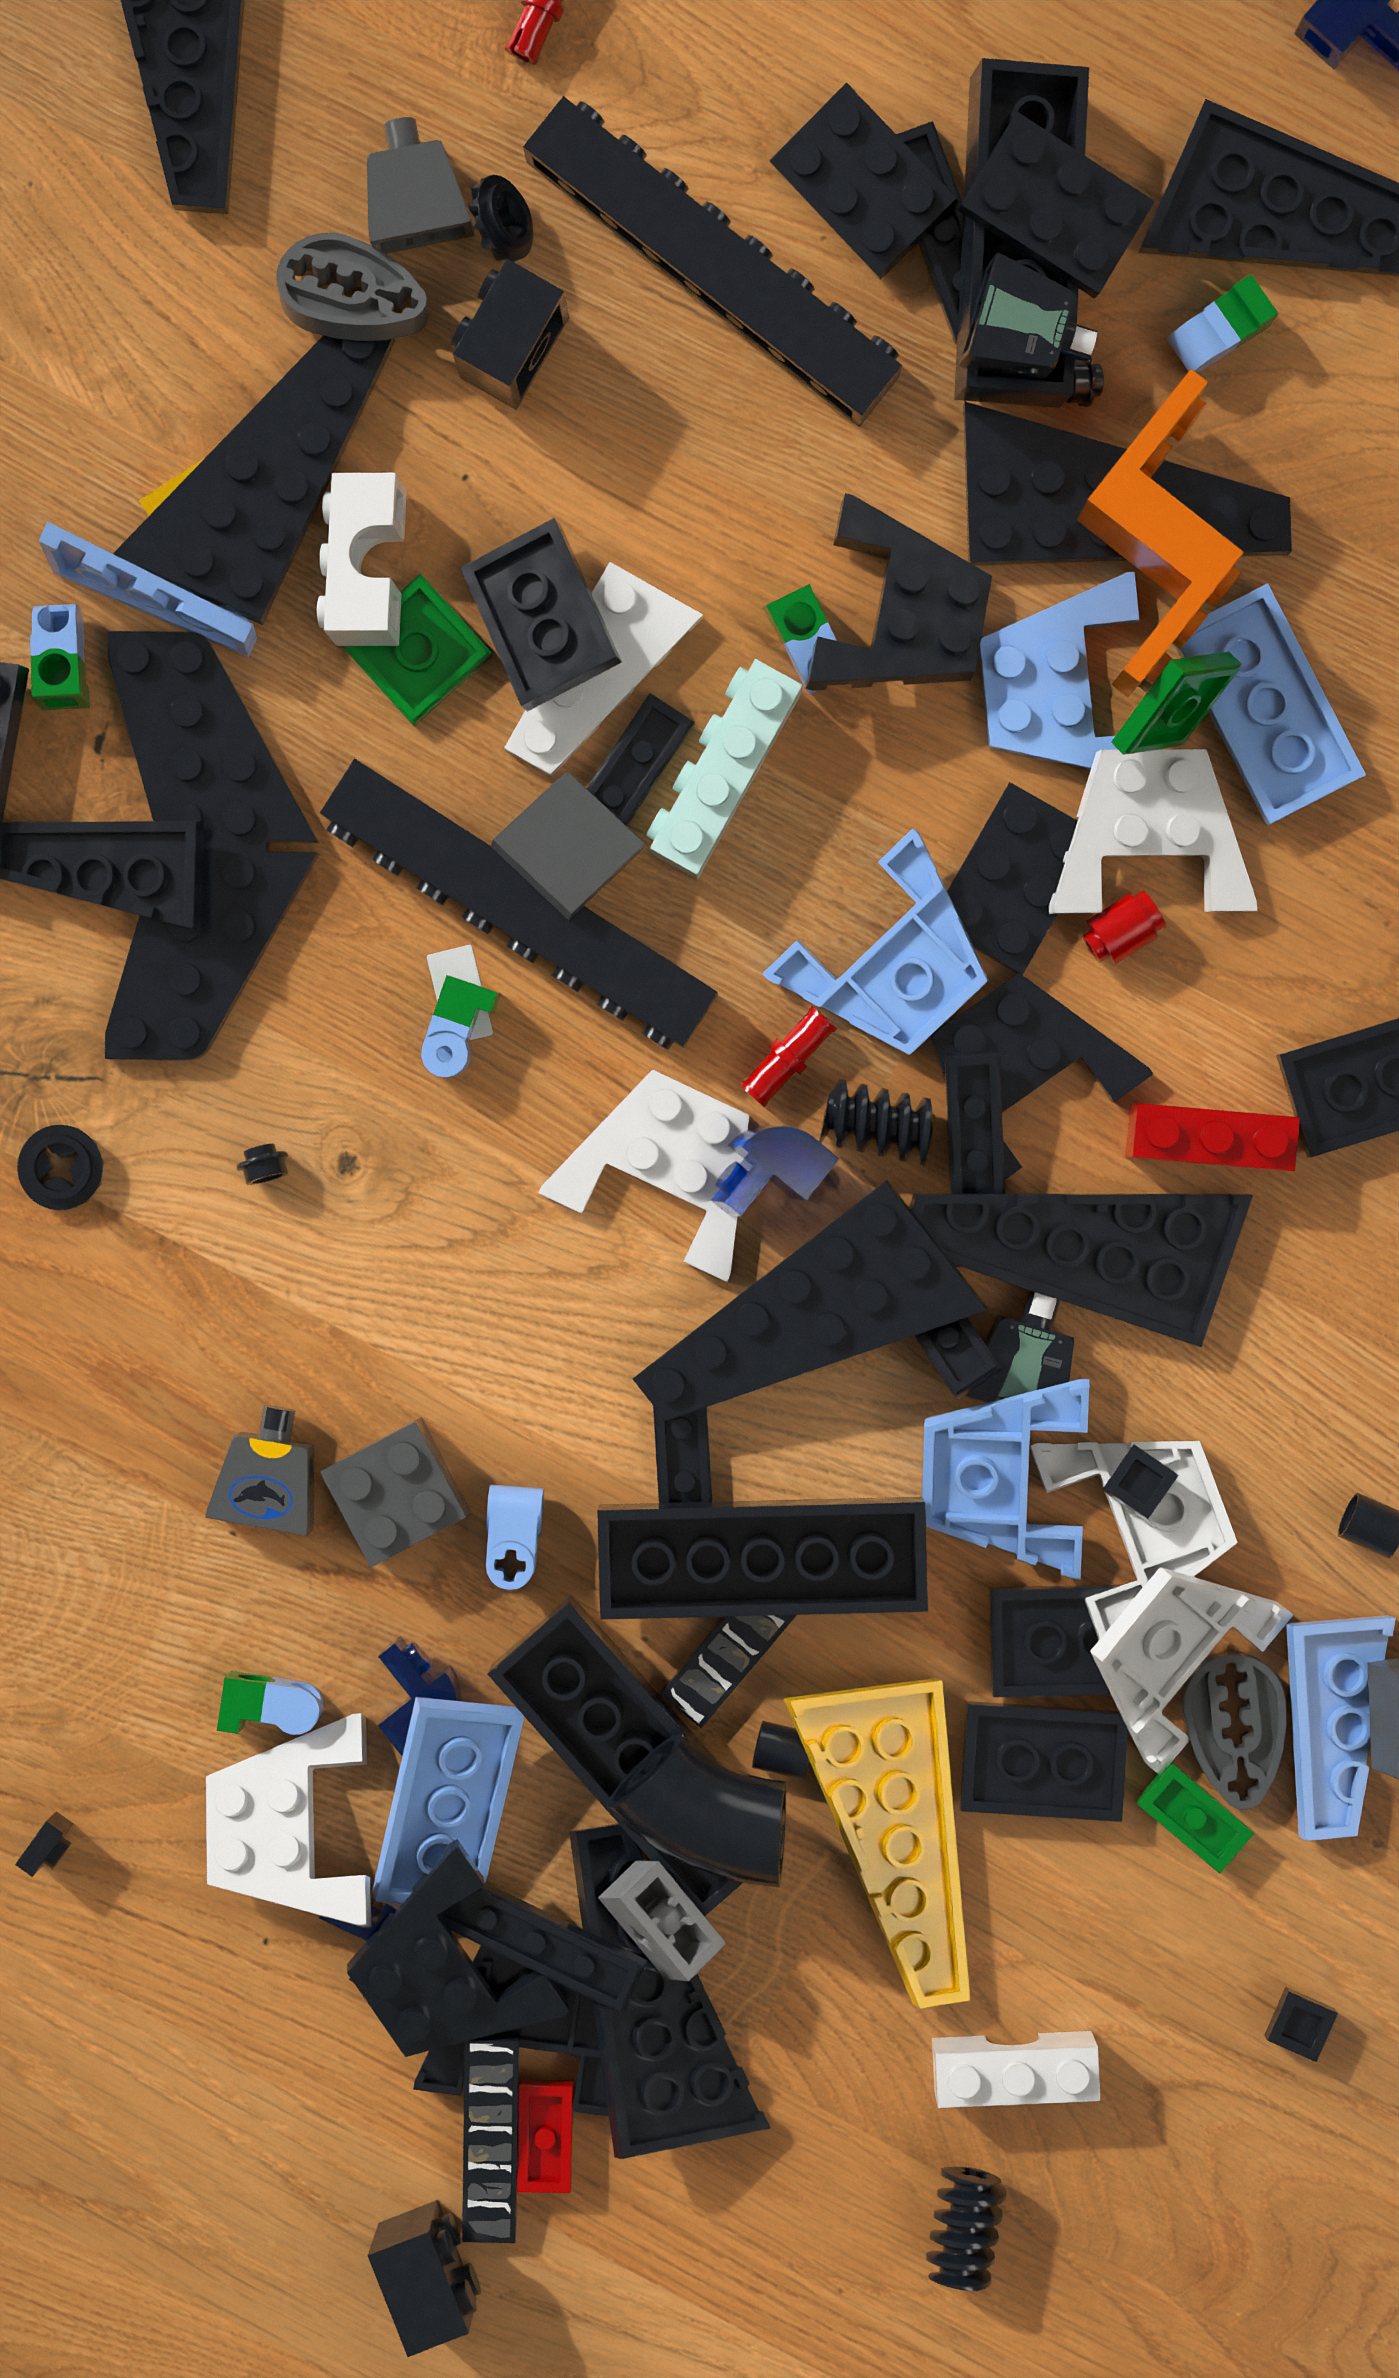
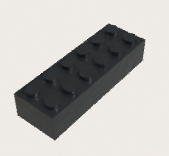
M989 58L981 59L970 77L964 198L1016 112H1019L1085 155L1089 67ZM963 214L954 400L1060 408L1074 392L1075 359L1059 355L1055 369L1046 378L1041 379L965 369L958 366L986 267L997 253L1005 255L1072 290L1076 294L1069 322L1077 324L1079 290L1065 279Z
M922 1496L600 1504L597 1510L600 1620L928 1612L925 1501Z
M570 1595L491 1665L487 1675L651 1861H659L705 1917L743 1882L710 1874L662 1852L620 1821L607 1809V1802L630 1771L652 1750L673 1735L683 1734L698 1749L711 1758L717 1759L579 1602Z

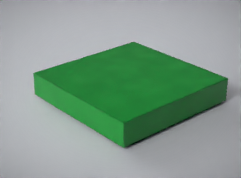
M421 573L400 591L402 596L399 646H342L414 727L493 656L492 652Z
M1229 651L1170 660L1111 743L1123 755L1184 745L1240 670L1241 663Z

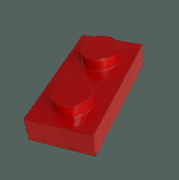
M520 2080L517 2192L571 2193L574 2081Z

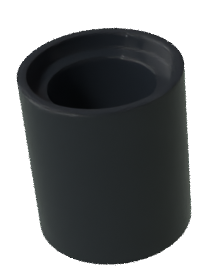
M1356 1493L1351 1498L1342 1516L1338 1537L1386 1558H1391L1399 1546V1510Z
M762 1721L754 1751L752 1768L804 1780L810 1760L796 1728Z

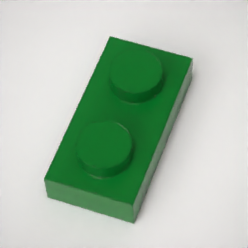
M1173 1762L1170 1763L1161 1776L1158 1774L1135 1800L1142 1809L1219 1874L1254 1835V1832Z

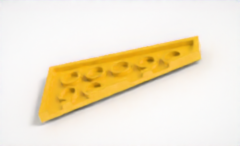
M931 1678L783 1698L913 2005L921 2009L970 2001L942 1680Z

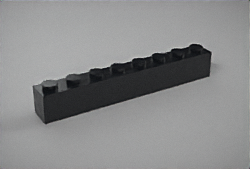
M563 96L523 146L526 162L860 427L900 377L902 364L896 361L899 357L898 352L881 337L874 335L870 340L854 327L857 323L856 319L844 307L836 302H832L827 306L813 295L812 292L815 290L813 284L801 273L792 268L786 273L770 260L773 254L761 241L751 235L743 239L728 227L731 223L730 219L714 204L706 201L702 206L686 194L689 190L688 186L674 172L664 168L660 173L644 160L647 154L635 141L623 134L617 139L603 128L604 119L591 106L583 101H580L576 106Z
M355 758L320 811V814L331 821L326 829L330 834L352 848L358 839L376 850L371 860L397 877L403 868L421 879L416 889L441 905H444L448 897L462 905L466 910L461 918L484 933L489 934L493 926L511 937L506 947L531 963H534L538 955L556 966L551 976L576 992H579L583 984L601 995L597 1005L621 1021H624L629 1013L647 1024L642 1034L666 1050H669L673 1043L678 1044L682 1048L685 1047L718 995L716 990L587 907L583 906L568 920L489 844Z

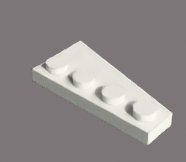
M609 562L598 581L592 596L622 663L528 712L525 710L504 747L508 753L551 777L599 728V725L618 705L622 704L647 674L662 662L687 632L691 631L703 618V614Z

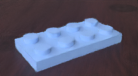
M1268 583L1207 614L1206 619L1180 650L1176 648L1180 658L1229 651L1241 663L1240 670L1208 712L1266 826L1366 775Z
M415 1698L372 1890L376 1902L403 1904L413 1892V1886L425 1873L429 1874L443 1857V1851L456 1839L462 1844L484 1877V1882H486L524 1721V1715L516 1707Z

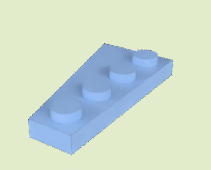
M47 522L40 536L39 544L54 574L183 630L198 633L213 643L249 658L257 641L254 625L248 622L249 619L220 606L218 607Z
M1385 1615L1286 1624L1299 1837L1305 1841L1354 1837L1358 1835L1369 1767L1366 1765L1371 1739L1367 1662L1385 1660L1388 1637H1393L1395 1617Z

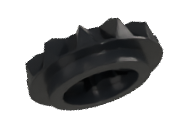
M490 175L481 179L480 183L471 188L473 201L468 205V208L475 217L476 224L473 226V229L478 230L482 236V247L491 248L492 255L497 261L508 258L515 262L523 259L529 254L533 243L532 217L525 199L509 180L500 175Z
M52 1125L35 1132L25 1142L18 1157L17 1172L23 1190L34 1202L48 1209L68 1210L89 1201L90 1197L101 1185L105 1162L101 1157L97 1142L82 1130L68 1125ZM48 1149L60 1158L79 1154V1157L74 1160L75 1163L69 1168L70 1173L73 1175L71 1179L75 1185L63 1177L48 1179L44 1182L43 1179L50 1175L49 1171L54 1167L51 1160L52 1156L47 1151Z

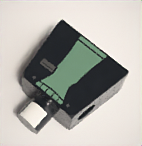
M997 253L986 267L958 366L979 371L1038 379L1046 378L1055 369L1059 355L1087 363L1096 342L1097 330L1069 322L1076 294L1072 290L1005 255Z
M1030 1291L1021 1321L998 1314L984 1343L1003 1371L965 1396L985 1402H992L1069 1382L1074 1338L1052 1331L1061 1300Z

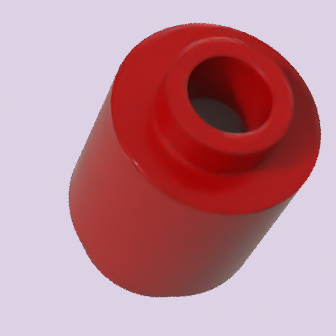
M1143 890L1135 896H1132L1130 893L1126 894L1103 909L1102 913H1097L1086 920L1085 923L1089 932L1082 935L1088 949L1099 963L1107 958L1115 966L1158 938L1157 932L1166 927V923L1153 900Z

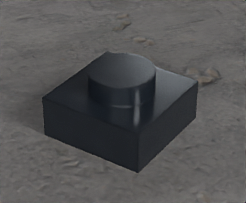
M1133 1444L1102 1491L1145 1521H1148L1179 1475Z
M56 1811L44 1823L15 1865L31 1877L44 1864L53 1870L71 1845V1842L65 1839L64 1836L74 1823Z
M1285 1987L1264 2036L1271 2043L1317 2062L1338 2012L1331 2006Z

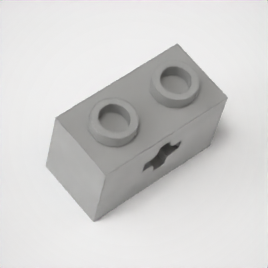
M635 1861L598 1897L665 1979L689 1981L726 1944L659 1861Z

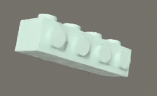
M757 659L754 660L749 671L741 666L739 667L725 693L726 696L733 699L722 718L713 714L699 739V743L706 746L696 765L690 761L686 762L672 788L680 793L670 812L661 808L646 836L654 840L650 847L652 855L698 880L802 693V684Z

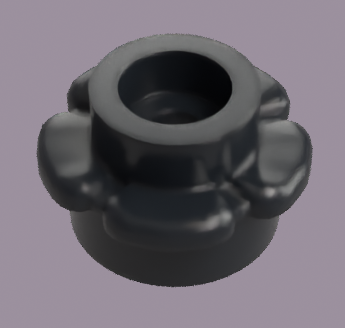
M1091 356L1087 363L1075 359L1074 392L1066 403H1078L1079 406L1089 407L1093 403L1094 398L1102 394L1104 387L1103 369L1100 364H1092Z
M274 1143L264 1144L244 1151L246 1161L240 1162L237 1165V1171L243 1170L247 1185L261 1184L288 1174L285 1163L288 1153L285 1151L277 1152Z

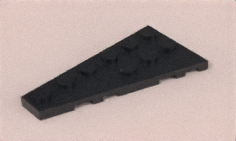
M121 0L172 206L178 211L228 214L244 0Z
M1205 99L1138 253L1399 276V183Z
M323 335L113 554L208 602L263 625L332 478V473H334L392 350L395 338L389 340L356 341Z
M964 401L969 563L978 566L1127 560L1077 521L1088 498L1127 449ZM1165 460L1151 477L1163 489L1244 552L1241 556L1289 555L1291 553L1290 497Z
M886 1180L633 1378V1381L663 1419L668 1421L986 1311L988 1307L889 1181Z
M914 1193L909 1208L955 1265L1202 1347L1253 1195Z
M618 1823L569 1831L583 1930L647 1960L628 2007L623 2014L593 2000L614 2157L626 2159L770 2129L763 2111L758 2110L747 2087L750 2083L742 2067L737 2066L726 2043L724 2028L698 1974L696 1973L689 1981L665 1979L598 1898L635 1861H644L636 1843Z

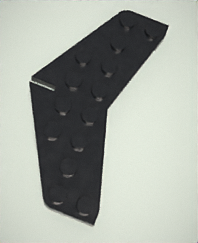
M108 631V660L153 821H198L204 824L201 931L139 915L105 1031V1059L196 1060L210 1050L320 855L318 852H270V843H319L215 649L205 637L195 632Z

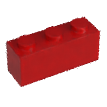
M1134 1103L1130 1104L1125 1157L1276 1171H1295L1300 1117Z

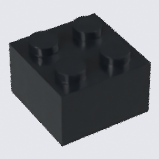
M507 258L500 272L492 269L486 276L478 293V299L482 300L481 305L473 319L467 316L462 319L452 337L450 345L455 348L453 357L461 379L517 410L567 323L569 313L565 292L562 289Z
M438 2200L379 2222L368 2253L370 2264L407 2357L469 2334L473 2313L477 2311L476 2295L481 2294L479 2280L472 2264L467 2263L463 2265L456 2246L461 2244V2237L456 2221L451 2213L443 2214Z

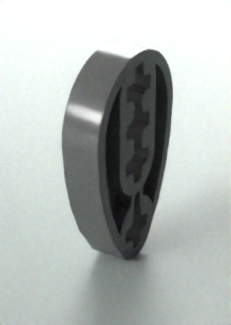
M321 233L306 237L290 247L278 265L276 280L281 306L288 318L306 331L337 339L374 341L414 335L420 332L427 324L429 314L426 294L412 275L387 254L375 247L372 248L370 244L350 236L338 233ZM306 270L313 271L314 276L306 275L302 281L295 280V276H303ZM331 278L338 280V284L331 283L327 289L320 288V284H328ZM356 286L362 287L363 292L356 291L352 297L345 296L344 291L352 292ZM405 302L412 304L413 308L406 307L402 314L395 313L394 308L401 309Z
M1224 1651L1212 1654L1201 1662L1183 1684L1180 1703L1185 1732L1190 1738L1191 1749L1203 1773L1224 1800L1236 1809H1251L1263 1801L1278 1770L1286 1732L1285 1694L1277 1676L1258 1658L1238 1651ZM1232 1663L1238 1672H1244V1679L1235 1681V1691L1240 1698L1247 1699V1704L1238 1707L1237 1712L1239 1720L1243 1725L1250 1726V1730L1241 1734V1742L1234 1744L1228 1735H1222V1729L1231 1726V1716L1226 1709L1219 1708V1702L1228 1699V1690L1222 1682H1216V1675L1225 1673V1664ZM1240 1756L1247 1776L1251 1779H1256L1255 1785L1248 1786L1246 1790L1247 1795L1239 1797L1234 1788L1228 1787V1782L1234 1781L1237 1778V1758Z

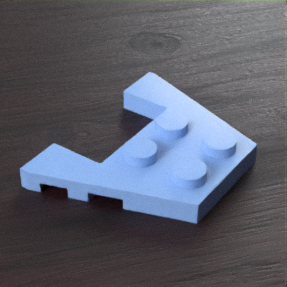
M1126 572L981 638L979 657L989 749L1053 763H1064L1086 768L1091 771L1097 751L1118 750L1111 743L1115 736L1095 737L1084 629L1132 624L1139 621L1135 572Z
M915 827L883 856L878 863L906 891L916 904L844 974L836 978L799 939L762 973L769 981L782 985L801 995L803 999L814 1005L823 1007L848 1020L850 1024L908 1055L915 1051L989 980L922 836Z
M1079 1379L926 1418L924 1423L922 1481L926 1527L986 1548L987 1544L1017 1554L1018 1560L1032 1565H1036L1038 1561L1060 1569L1063 1576L1081 1579L1083 1526L1028 1524L1026 1521L1029 1446L1031 1430L1088 1432L1090 1379Z

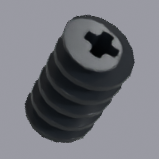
M839 1079L831 1093H829L819 1143L822 1144L830 1130L834 1131L836 1147L843 1148L850 1135H854L857 1151L863 1153L873 1139L876 1140L878 1156L885 1157L892 1144H897L900 1161L905 1162L915 1148L919 1152L920 1165L924 1166L935 1120L931 1098L923 1097L916 1109L912 1110L910 1094L902 1093L895 1105L891 1106L888 1089L881 1088L875 1099L870 1101L868 1086L860 1084L853 1096L849 1097L846 1080Z
M956 2166L941 2168V2176L954 2182V2187L937 2190L938 2198L951 2205L949 2209H936L933 2213L934 2219L946 2224L947 2228L946 2230L930 2231V2240L942 2245L943 2251H929L926 2253V2260L940 2267L939 2272H932L928 2277L937 2284L964 2291L986 2289L991 2284V2273L986 2268L991 2267L995 2262V2253L990 2247L994 2246L999 2239L998 2231L994 2226L1002 2221L1003 2216L1002 2210L997 2205L1006 2199V2189L1000 2184L1001 2179L984 2170Z

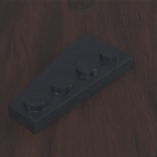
M198 821L2 822L0 833V879L201 931L204 824Z

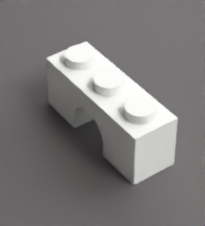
M332 473L331 491H326L323 495V518L325 524H329L328 543H323L320 548V569L322 575L326 576V594L318 598L317 620L319 627L324 628V632L336 646H399L401 592L391 578H371L361 574L363 558L372 547L384 542H404L407 490L396 473Z
M1092 2031L1038 2033L1037 2041L1022 2045L993 2044L988 2042L985 2036L932 2038L934 2092L938 2108L1100 2101L1098 2046Z

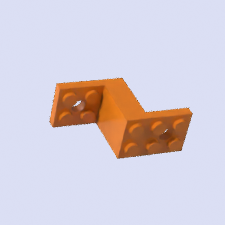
M1192 369L1189 370L1091 494L1077 518L1078 522L1178 600L1111 684L1127 698L1137 687H1140L1145 692L1150 689L1170 660L1173 659L1165 651L1171 644L1180 650L1208 616L1199 608L1205 601L1214 608L1242 573L1234 564L1244 552L1151 479L1172 448L1166 441L1172 436L1179 442L1207 404L1199 397L1208 381Z

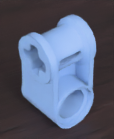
M490 1485L486 1521V1532L488 1533L486 1570L490 1580L499 1588L506 1590L518 1589L524 1586L535 1572L538 1536L541 1535L544 1488ZM508 1550L516 1551L517 1560L526 1561V1569H519L515 1578L506 1577V1569L497 1567V1559H504Z

